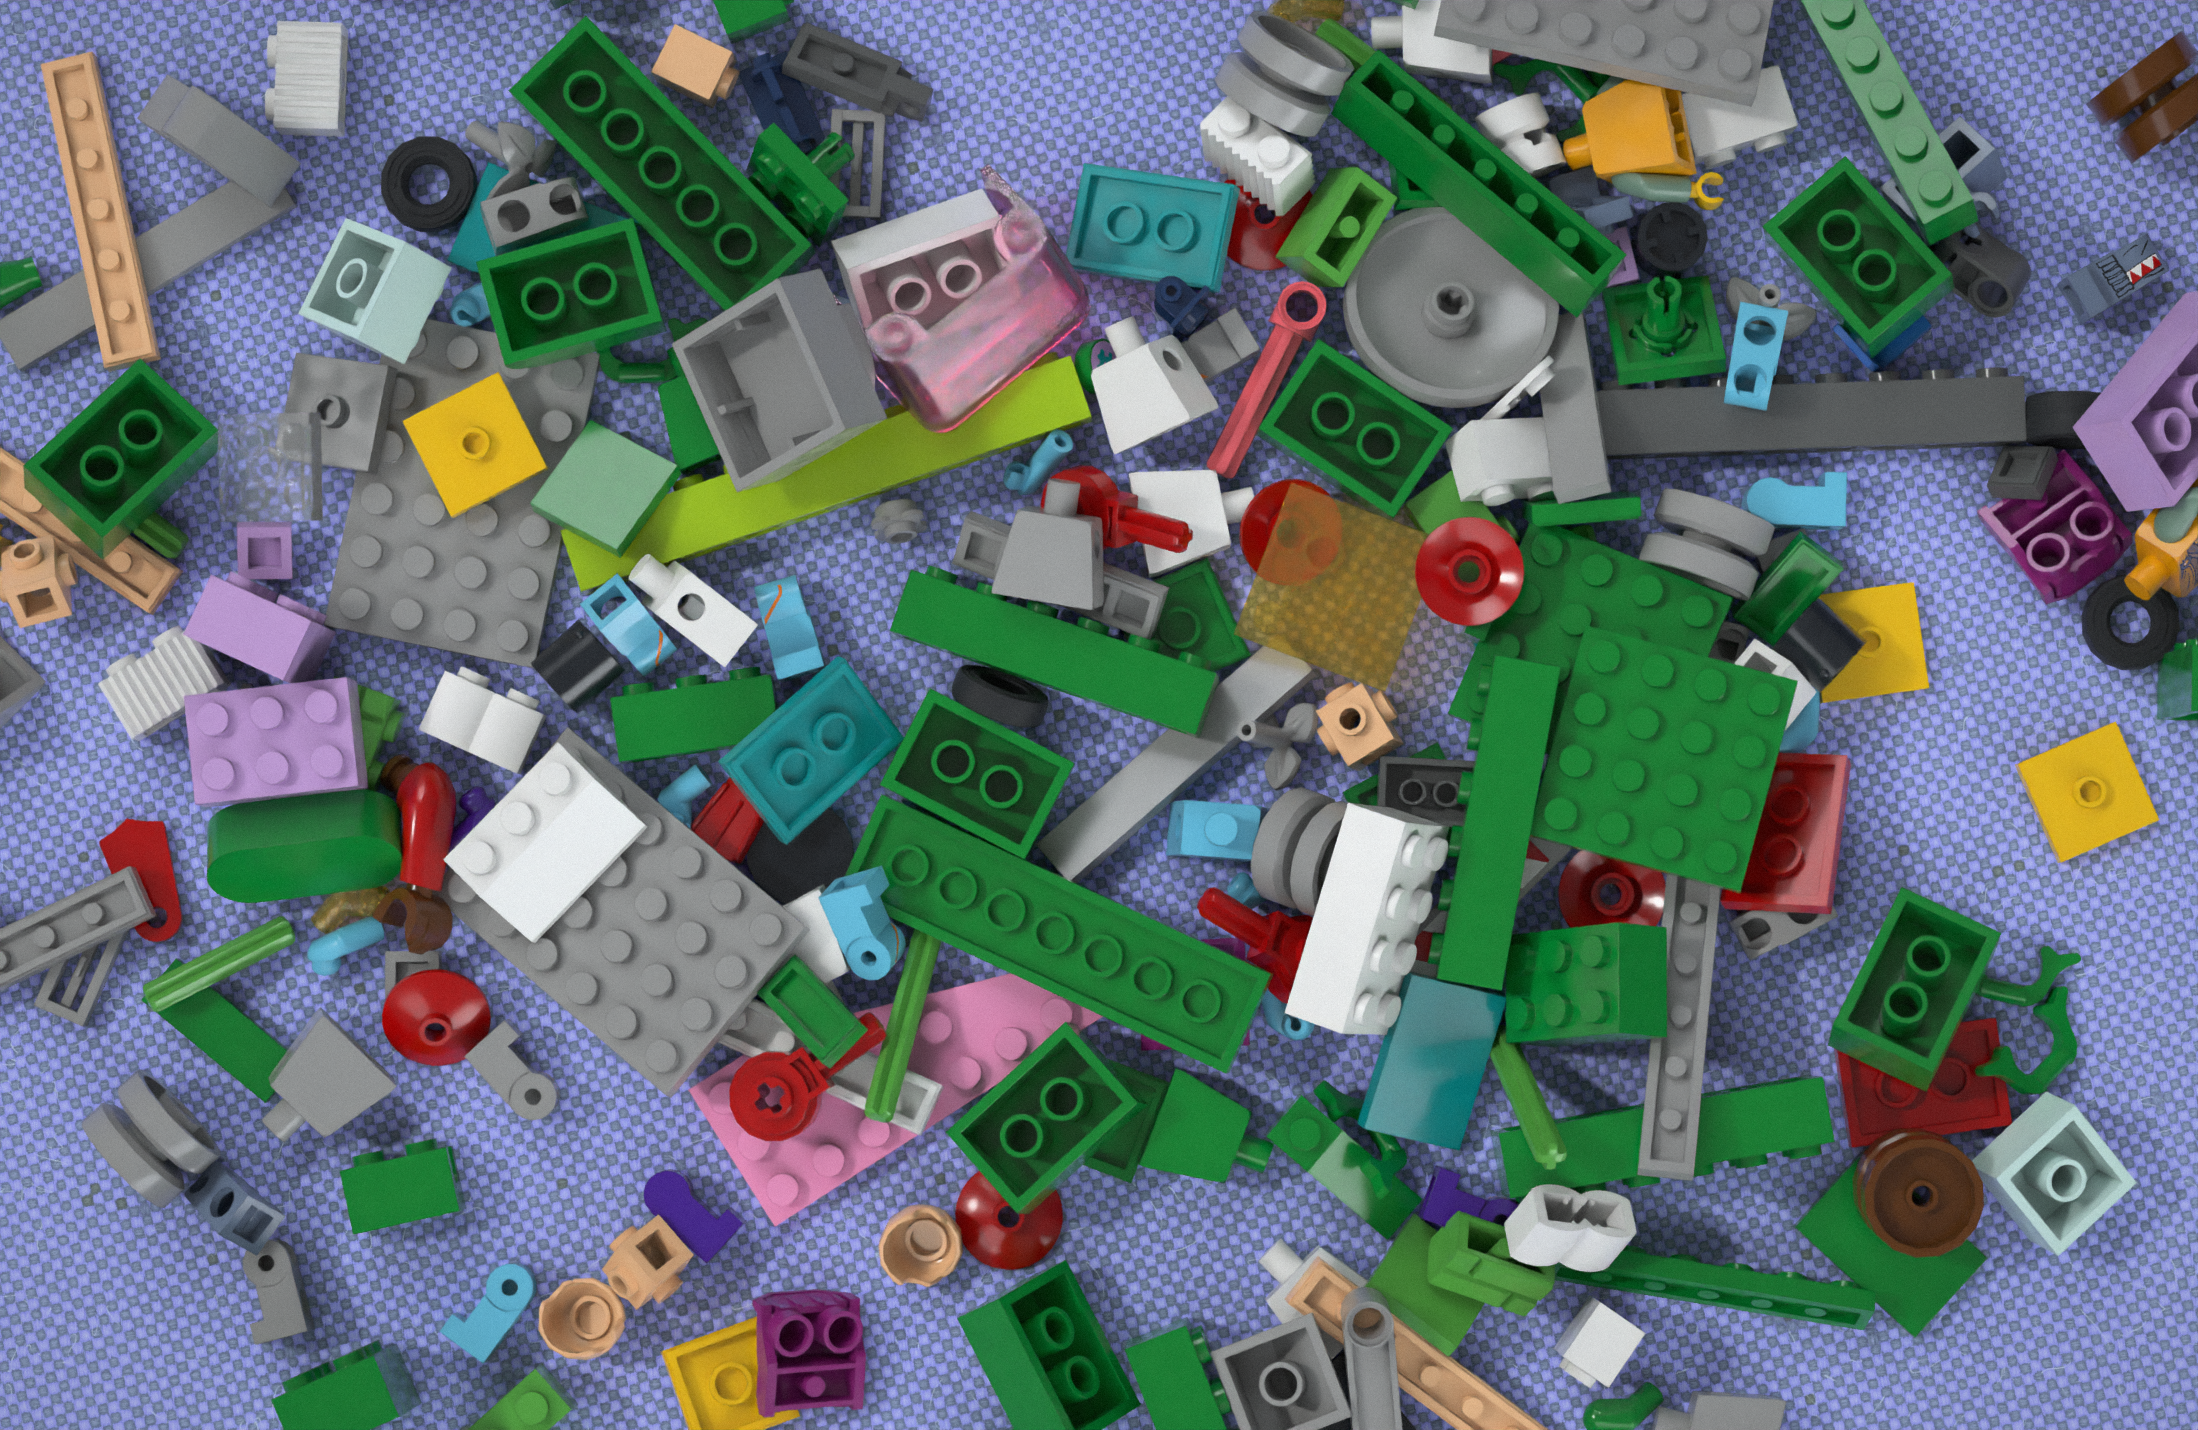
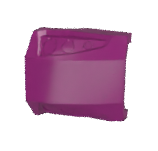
M2064 449L2056 454L2059 460L2041 500L2003 498L1992 507L1988 508L1985 505L1977 511L1978 517L1986 529L2021 568L2046 605L2074 595L2113 567L2133 543L2132 533L2115 514L2098 487Z
M810 1289L769 1292L752 1301V1306L757 1313L758 1375L756 1399L758 1412L761 1416L774 1417L775 1412L821 1407H849L852 1410L863 1409L866 1353L862 1338L863 1325L860 1320L859 1297L848 1292Z

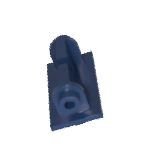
M787 51L773 57L770 53L762 54L751 60V67L739 71V77L763 130L767 129L772 123H775L807 156L826 139L801 82L782 74L783 63L788 55Z
M1166 276L1157 283L1155 287L1154 308L1157 314L1169 324L1168 336L1173 335L1177 337L1182 333L1188 339L1200 327L1209 315L1207 311L1210 307L1207 305L1210 288L1205 285L1197 294L1183 280L1176 276Z

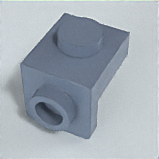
M1592 166L1546 178L1544 181V185L1549 191L1603 235L1614 232L1613 223L1633 217L1628 196H1600L1596 174Z

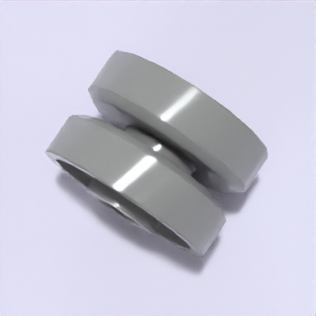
M1253 11L1237 37L1245 52H1231L1226 57L1214 80L1217 86L1231 100L1262 120L1300 136L1316 137L1331 112V108L1324 96H1338L1355 68L1351 61L1337 48L1302 26L1267 12Z
M1663 489L1653 516L1664 528L1678 535L1666 532L1648 534L1638 559L1730 596L1733 599L1749 600L1759 573L1751 563L1737 555L1748 557L1764 555L1767 552L1775 527L1768 521L1729 503L1678 489Z
M1303 787L1287 791L1273 803L1261 822L1254 841L1251 859L1253 885L1261 897L1293 909L1298 908L1301 912L1314 916L1348 803L1343 801L1336 802L1333 798Z
M138 1069L118 1087L119 1101L124 1110L115 1105L101 1103L82 1121V1128L102 1157L133 1189L157 1207L165 1208L185 1190L183 1175L178 1167L186 1172L201 1175L221 1154L214 1139L193 1113L156 1078L146 1071Z

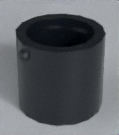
M1669 202L1654 206L1634 230L1631 240L1634 259L1638 266L1650 276L1659 277L1660 279H1664V276L1680 279L1681 275L1688 272L1703 255L1708 241L1707 228L1700 214L1688 205Z
M1817 598L1778 640L1772 650L1791 661L1806 680L1821 693L1860 651L1867 640L1822 600Z
M577 620L531 662V665L577 714L585 709L626 671L580 620Z

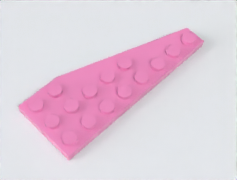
M1011 973L927 994L907 1069L941 1084L944 1088L924 1131L1001 1082L1063 1023L1076 1024L1083 1030L1103 1016ZM893 1003L853 1014L860 1018L866 1013H873L883 1024L886 1031ZM883 1042L869 1052L879 1056ZM746 1055L740 1056L688 1090L774 1226L782 1223L917 1136L893 1123L870 1120L865 1116L864 1110L825 1092L821 1095L822 1104L815 1121L803 1133L784 1141H763L753 1137L736 1122L730 1108L729 1088L736 1071L750 1059ZM781 1086L772 1089L769 1087L771 1093L765 1098L766 1103L769 1106L776 1104L781 1106L779 1099L785 1095Z

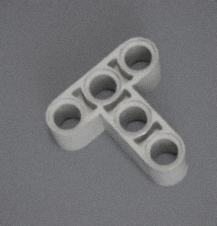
M168 74L137 117L139 121L157 134L213 168L270 208L301 164L214 98L193 85L189 88Z

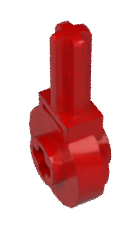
M1078 465L1065 469L1050 478L1069 480L1081 484L1076 513L1101 518L1103 551L1110 547L1116 549L1137 541L1175 553H1182L1187 550L1188 543L1193 540V531L1188 528V524L1185 521L1139 509L1138 495L1118 490L1111 478L1094 466ZM1048 483L1043 489L1040 503L1042 508L1045 506Z
M1208 888L1197 903L1200 915L1250 946L1246 959L1274 974L1268 989L1282 1003L1287 1004L1313 917L1309 915L1288 917L1279 910L1261 916L1218 888Z
M871 1012L858 1018L868 1031L831 1068L825 1066L806 1045L793 1053L788 1051H766L748 1059L736 1071L729 1088L730 1108L736 1122L749 1135L763 1141H784L803 1133L817 1117L822 1104L821 1095L835 1086L831 1077L886 1039L887 1034L883 1024ZM781 1086L785 1092V1095L779 1099L781 1106L779 1104L769 1106L765 1101V1098L771 1093L769 1087L772 1089Z

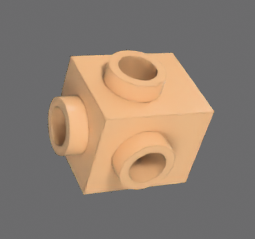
M53 534L1 547L0 599L3 603L8 602L19 628L72 615L71 585L78 584L77 571L71 554H61Z
M1350 682L1330 692L1325 697L1327 704L1316 711L1323 723L1322 726L1317 728L1322 742L1332 756L1340 753L1347 766L1356 771L1362 770L1378 760L1380 756H1385L1404 744L1391 723L1398 715L1382 690L1374 693L1371 688L1363 683L1355 687ZM1361 717L1359 725L1354 729L1356 720Z
M657 1215L639 1230L634 1225L629 1227L610 1244L609 1247L614 1253L602 1268V1271L607 1275L609 1284L614 1292L620 1297L627 1299L638 1310L652 1298L660 1304L678 1290L683 1284V1281L678 1276L694 1254L661 1216Z

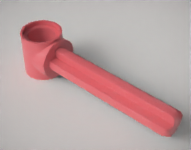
M1300 281L1290 284L1282 291L1268 320L1275 326L1206 462L1207 468L1216 470L1218 475L1228 479H1233L1236 476L1303 340L1311 342L1326 312V299L1316 285ZM1306 293L1315 300L1317 313L1311 320L1297 322L1288 315L1286 302L1292 295Z

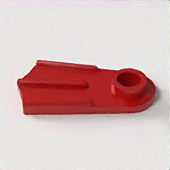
M729 777L691 823V830L725 859L740 864L764 821Z
M127 818L112 833L101 839L99 845L111 874L117 873L129 866L136 867L154 910L163 908L166 911L167 921L162 927L154 928L150 920L134 927L142 938L151 942H164L177 934L183 920L166 825L163 821H141Z

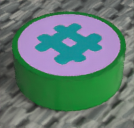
M1101 338L1084 342L1079 346L1075 355V370L1080 384L1087 392L1096 395L1091 378L1092 370L1117 358L1109 340Z

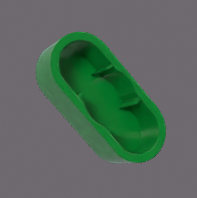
M356 789L234 804L214 814L207 826V882L218 895L236 902L260 903L373 889L392 881L401 869L402 813L393 799L376 791Z

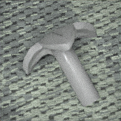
M473 121L465 131L466 139L506 164L509 168V174L497 182L486 200L529 187V174L533 172L542 178L552 164L556 142L550 139L544 140L535 150V137L520 125L501 121L498 123V133H496L481 122Z
M1731 277L1728 282L1726 303L1731 317L1735 320L1738 318L1740 302L1788 310L1783 336L1784 340L1788 341L1801 335L1813 323L1817 314L1814 308L1802 303L1788 302L1778 306L1781 291L1774 284H1766L1759 291L1754 285L1738 277ZM1762 320L1750 322L1753 324L1772 327V325H1770L1768 322Z
M1300 703L1292 707L1287 713L1283 728L1279 727L1274 714L1270 715L1262 723L1246 719L1237 726V735L1241 740L1246 741L1255 748H1273L1264 767L1267 781L1276 791L1285 788L1291 783L1300 768L1301 758L1291 747L1292 742H1310L1316 733L1318 714L1316 706L1312 703Z

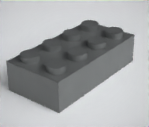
M1380 756L1376 806L1394 808L1452 828V824L1462 826L1466 805L1456 803L1462 771L1472 772L1474 761Z

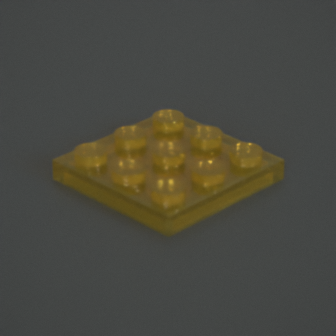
M1291 482L1234 635L1385 692L1421 600L1415 580V563L1423 542L1430 534Z

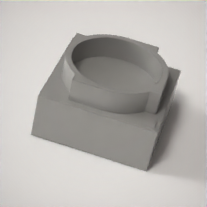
M821 268L774 280L672 343L737 492L780 481L887 419L875 391L874 361L865 335L851 304L847 303L837 306Z

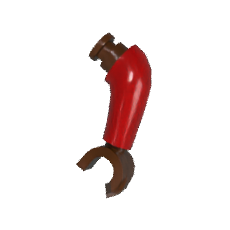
M398 754L391 758L384 766L380 782L384 788L394 792V795L397 796L396 804L402 812V863L399 880L406 882L407 886L406 888H396L387 893L378 904L372 917L380 923L401 928L404 924L405 939L409 952L422 955L428 951L441 948L448 940L452 930L453 916L449 905L443 898L434 896L432 893L433 890L442 891L447 865L443 859L449 854L456 815V791L450 776L433 762H425L419 765L414 763L407 755Z

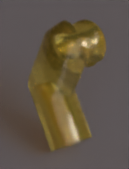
M1278 0L1269 6L1267 13L1282 17L1293 23L1305 17L1323 20L1330 18L1338 22L1343 14L1344 0Z
M382 885L377 888L330 894L311 916V921L318 930L328 934L336 930L347 916L372 917L378 904L390 890Z

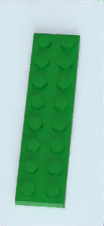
M881 794L845 876L882 866L889 886L880 895V898L889 917L1225 1074L1230 1072L1274 975L1269 971L884 794Z

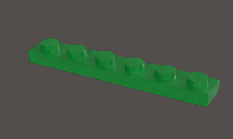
M1626 1245L1609 1267L1601 1271L1584 1272L1569 1268L1560 1262L1555 1264L1556 1281L1857 1330H1864L1875 1312L1876 1291L1861 1289L1859 1284L1852 1281L1836 1280L1828 1284L1810 1281L1805 1275L1797 1272L1786 1271L1776 1275L1754 1272L1751 1266L1742 1263H1727L1723 1266L1701 1263L1697 1257L1687 1254H1675L1669 1258L1647 1254L1646 1250L1637 1246Z

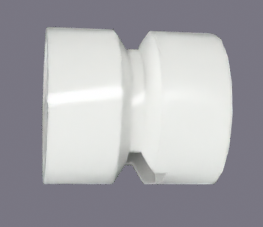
M1539 92L1511 99L1475 117L1480 134L1535 179L1547 175L1566 164L1556 134L1546 133L1545 127L1550 119Z

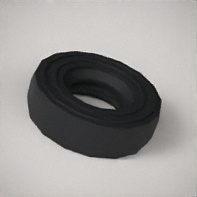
M419 136L402 143L388 156L381 173V194L387 209L402 225L419 232H440L457 225L466 216L477 190V175L470 158L455 143L438 136ZM426 164L442 167L449 177V189L446 196L434 204L417 202L409 191V179L412 173L418 167Z
M2118 575L2101 583L2087 598L2081 615L2082 635L2090 651L2104 664L2120 670L2144 669L2161 661L2164 654L2173 648L2180 629L2179 610L2171 593L2162 587L2149 600H2143L2133 594L2125 584L2124 580L2127 575ZM2123 602L2140 604L2147 610L2150 616L2151 626L2149 632L2137 643L2121 641L2114 635L2111 629L2110 618L2112 612Z
M967 664L961 666L952 685V696L959 703L978 714L1008 725L1035 728L1043 721L1048 708V696L1040 689L1016 676L985 666Z

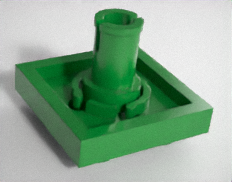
M772 123L757 138L746 169V173L749 175L748 180L769 201L773 200L787 214L785 218L806 239L810 238L820 248L835 235L849 201L829 178L847 162H851L855 158V154L847 142L839 148L837 144L842 141L843 137L836 132H831L821 144L806 156L775 123Z
M1708 275L1680 279L1664 276V281H1660L1659 277H1656L1649 283L1610 287L1602 291V305L1618 385L1726 372V356ZM1672 352L1675 354L1672 357H1664L1661 355L1662 353L1670 354Z

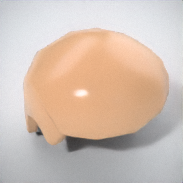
M910 1205L890 1217L879 1240L880 1265L892 1281L898 1285L914 1283L930 1287L952 1273L963 1254L961 1228L945 1210L933 1205Z
M593 1277L567 1280L562 1282L549 1298L541 1302L538 1331L548 1348L568 1359H593L609 1351L621 1337L625 1328V1305L611 1286Z

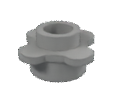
M897 499L879 505L874 511L876 518L871 521L872 529L877 530L874 532L875 539L886 541L890 544L909 542L916 538L918 533L927 529L926 521H921L924 518L923 511L918 510L916 502L910 499Z

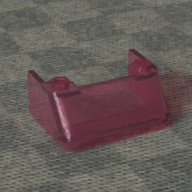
M989 164L982 168L980 172L987 197L1001 217L994 227V245L998 254L1008 265L927 331L915 318L902 312L885 314L866 329L860 324L872 353L875 376L921 426L932 432L943 433L958 427L1086 320L1090 312V298L1084 282L1043 220ZM833 295L837 303V306L842 305V303Z

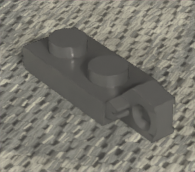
M807 22L803 23L782 67V74L879 114L882 112L888 116H894L896 112L898 115L922 122L932 100L933 88L911 80L912 74L901 68L902 61Z

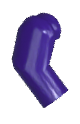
M475 786L464 793L459 799V806L468 815L460 824L454 827L449 853L496 806L494 797L489 798L484 788Z

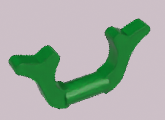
M1533 59L1525 64L1513 66L1496 63L1493 67L1495 75L1511 83L1513 94L1516 97L1522 96L1529 81L1542 72H1550L1557 75L1581 101L1582 106L1586 101L1596 97L1599 90L1579 68L1544 60ZM1583 115L1575 125L1557 133L1556 137L1559 143L1563 144L1567 139L1586 133Z
M676 318L669 319L668 328L673 336V341L676 342L708 322V320L700 318L685 324ZM610 348L596 351L597 355L600 354L599 362L604 375L611 381L619 384H663L677 377L669 358L661 362H622L613 357Z
M2049 946L2041 947L2038 951L2040 972L2033 984L2020 985L1988 977L1984 974L1975 995L2019 1007L2032 1006L2045 997L2057 975L2065 968L2079 963L2081 956L2078 953L2058 955Z
M2053 987L2045 1004L2037 1005L2033 1008L2034 1016L2043 1020L2050 1028L2054 1041L2051 1048L2052 1051L2031 1073H2023L2017 1067L2010 1047L2002 1046L1994 1048L1991 1061L1976 1067V1075L1978 1077L1994 1076L2000 1078L2023 1095H2035L2047 1091V1087L2068 1065L2074 1062L2077 1055V1041L2066 1012L2067 987Z
M1323 1080L1313 1090L1318 1099L1327 1107L1328 1117L1331 1121L1336 1122L1344 1116L1358 1121L1364 1103L1363 1099L1343 1094L1326 1080ZM1367 1130L1382 1155V1160L1369 1157L1360 1166V1170L1370 1179L1376 1197L1383 1199L1392 1190V1177L1406 1166L1407 1155L1395 1136Z

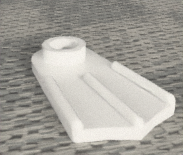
M1550 355L1530 371L1480 420L1501 419L1527 394L1532 397L1555 376V373L1549 368L1554 362Z

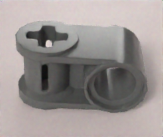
M1977 222L1975 224L1980 235L1976 238L1968 236V239L1963 244L1960 239L1967 234L1960 230L1940 240L1937 245L1929 247L1943 264L1947 260L1951 263L1947 269L1953 276L1954 289L1952 292L1971 304L1979 313L1988 317L1997 318L2008 314L2031 276V267L2027 259L2021 253L2009 248L1986 232Z

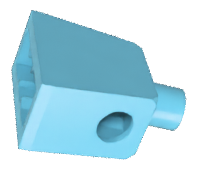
M1181 800L1171 802L1166 856L1251 862L1255 838L1261 822L1269 809L1257 805Z

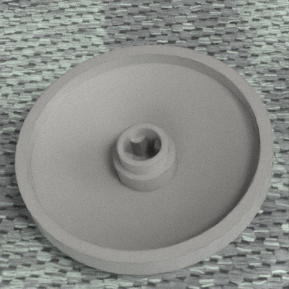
M1430 207L1408 210L1380 225L1346 281L1343 296V314L1352 345L1363 363L1377 378L1404 396L1421 403L1447 408H1465L1491 403L1503 398L1545 359L1556 333L1559 319V303L1444 207Z

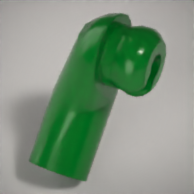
M1644 1382L1628 1398L1597 1399L1589 1403L1583 1413V1424L1587 1430H1634L1663 1403L1664 1397L1654 1384Z

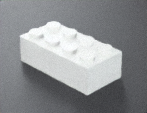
M1355 803L1347 804L1286 1006V1014L1341 1034L1387 1035L1388 1028L1395 1023L1400 1012L1401 999L1398 995L1404 975L1410 972L1416 959L1417 948L1414 942L1420 923L1425 921L1432 907L1433 897L1430 890L1435 873L1443 866L1448 854L1446 837L1449 827L1394 808Z

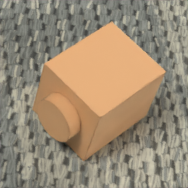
M674 24L651 71L656 82L712 109L719 97L725 100L729 97L739 76V70L734 68L736 59L732 51Z

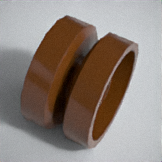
M2183 31L2133 66L2086 104L2102 126L2113 125L2132 110L2136 112L2139 118L2124 128L2118 134L2115 142L2131 164L2159 143L2164 147L2198 121V73L2182 85L2175 78L2191 66L2198 56V50Z
M1922 1128L1896 1129L1876 1139L1860 1156L1852 1178L1854 1203L1863 1222L1893 1250L1916 1258L1941 1256L1961 1246L1977 1228L1984 1208L1983 1182L1973 1161L1942 1135ZM1923 1186L1926 1190L1920 1199L1912 1195L1915 1188Z

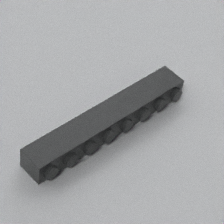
M2004 367L1977 369L1976 378H1955V370L1952 369L1927 370L1922 372V379L1901 380V372L1881 371L1869 373V381L1848 382L1846 373H1825L1815 375V383L1794 384L1793 375H1774L1767 411L1724 403L1728 377L1709 378L1708 387L1688 388L1687 380L1680 378L1654 381V389H1633V384L1618 385L1617 380L1601 382V391H1597L1607 460L2000 447L2004 445L2018 446L2027 441L2024 376H2008V368Z

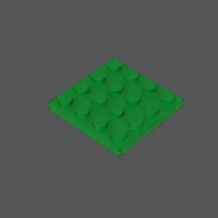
M1530 523L1519 547L1524 564V579L1520 593L1513 605L1502 616L1493 620L1485 640L1482 643L1478 642L1450 706L1448 715L1468 724L1471 723L1472 717L1482 719L1486 697L1476 696L1478 678L1482 663L1492 665L1493 654L1560 666V673L1544 755L1549 757L1585 625L1709 657L1733 603V598L1559 526L1535 527Z
M1585 625L1537 797L1530 837L1741 893L1798 681Z

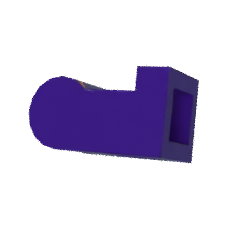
M1435 1166L1418 1216L1424 1220L1445 1227L1446 1222L1457 1211H1461L1504 1226L1506 1220L1518 1207L1516 1203L1505 1197L1493 1196L1484 1199L1459 1190L1456 1187L1461 1175L1440 1166Z
M668 1169L660 1171L649 1178L645 1185L643 1197L645 1205L654 1216L660 1215L682 1242L706 1264L714 1258L747 1222L732 1207L728 1208L721 1216L716 1214L694 1193L691 1180L679 1170Z

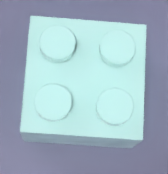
M345 218L298 314L348 341L405 364L411 350L419 340L420 331L434 303L443 292L444 283L452 267L403 240Z
M2045 1092L1972 1160L1984 1185L2031 1242L2057 1256L2064 1252L2137 1183L2074 1104L2049 1092Z

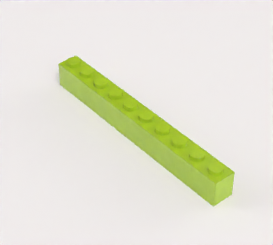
M1057 352L1038 356L1027 361L1029 370L1012 376L1008 375L1006 369L991 372L976 379L977 388L959 394L955 386L936 391L925 397L927 405L907 411L905 404L884 409L887 419L777 482L737 492L725 465L722 466L723 475L704 481L702 474L680 479L672 486L674 492L666 494L621 558L567 529L560 530L580 590L586 596L593 594L617 573L624 582L630 581L629 575L640 559L647 554L653 556L665 567H668L674 560L680 564L1044 439L1053 430L1067 431L1092 422V416L1071 355L1059 359Z

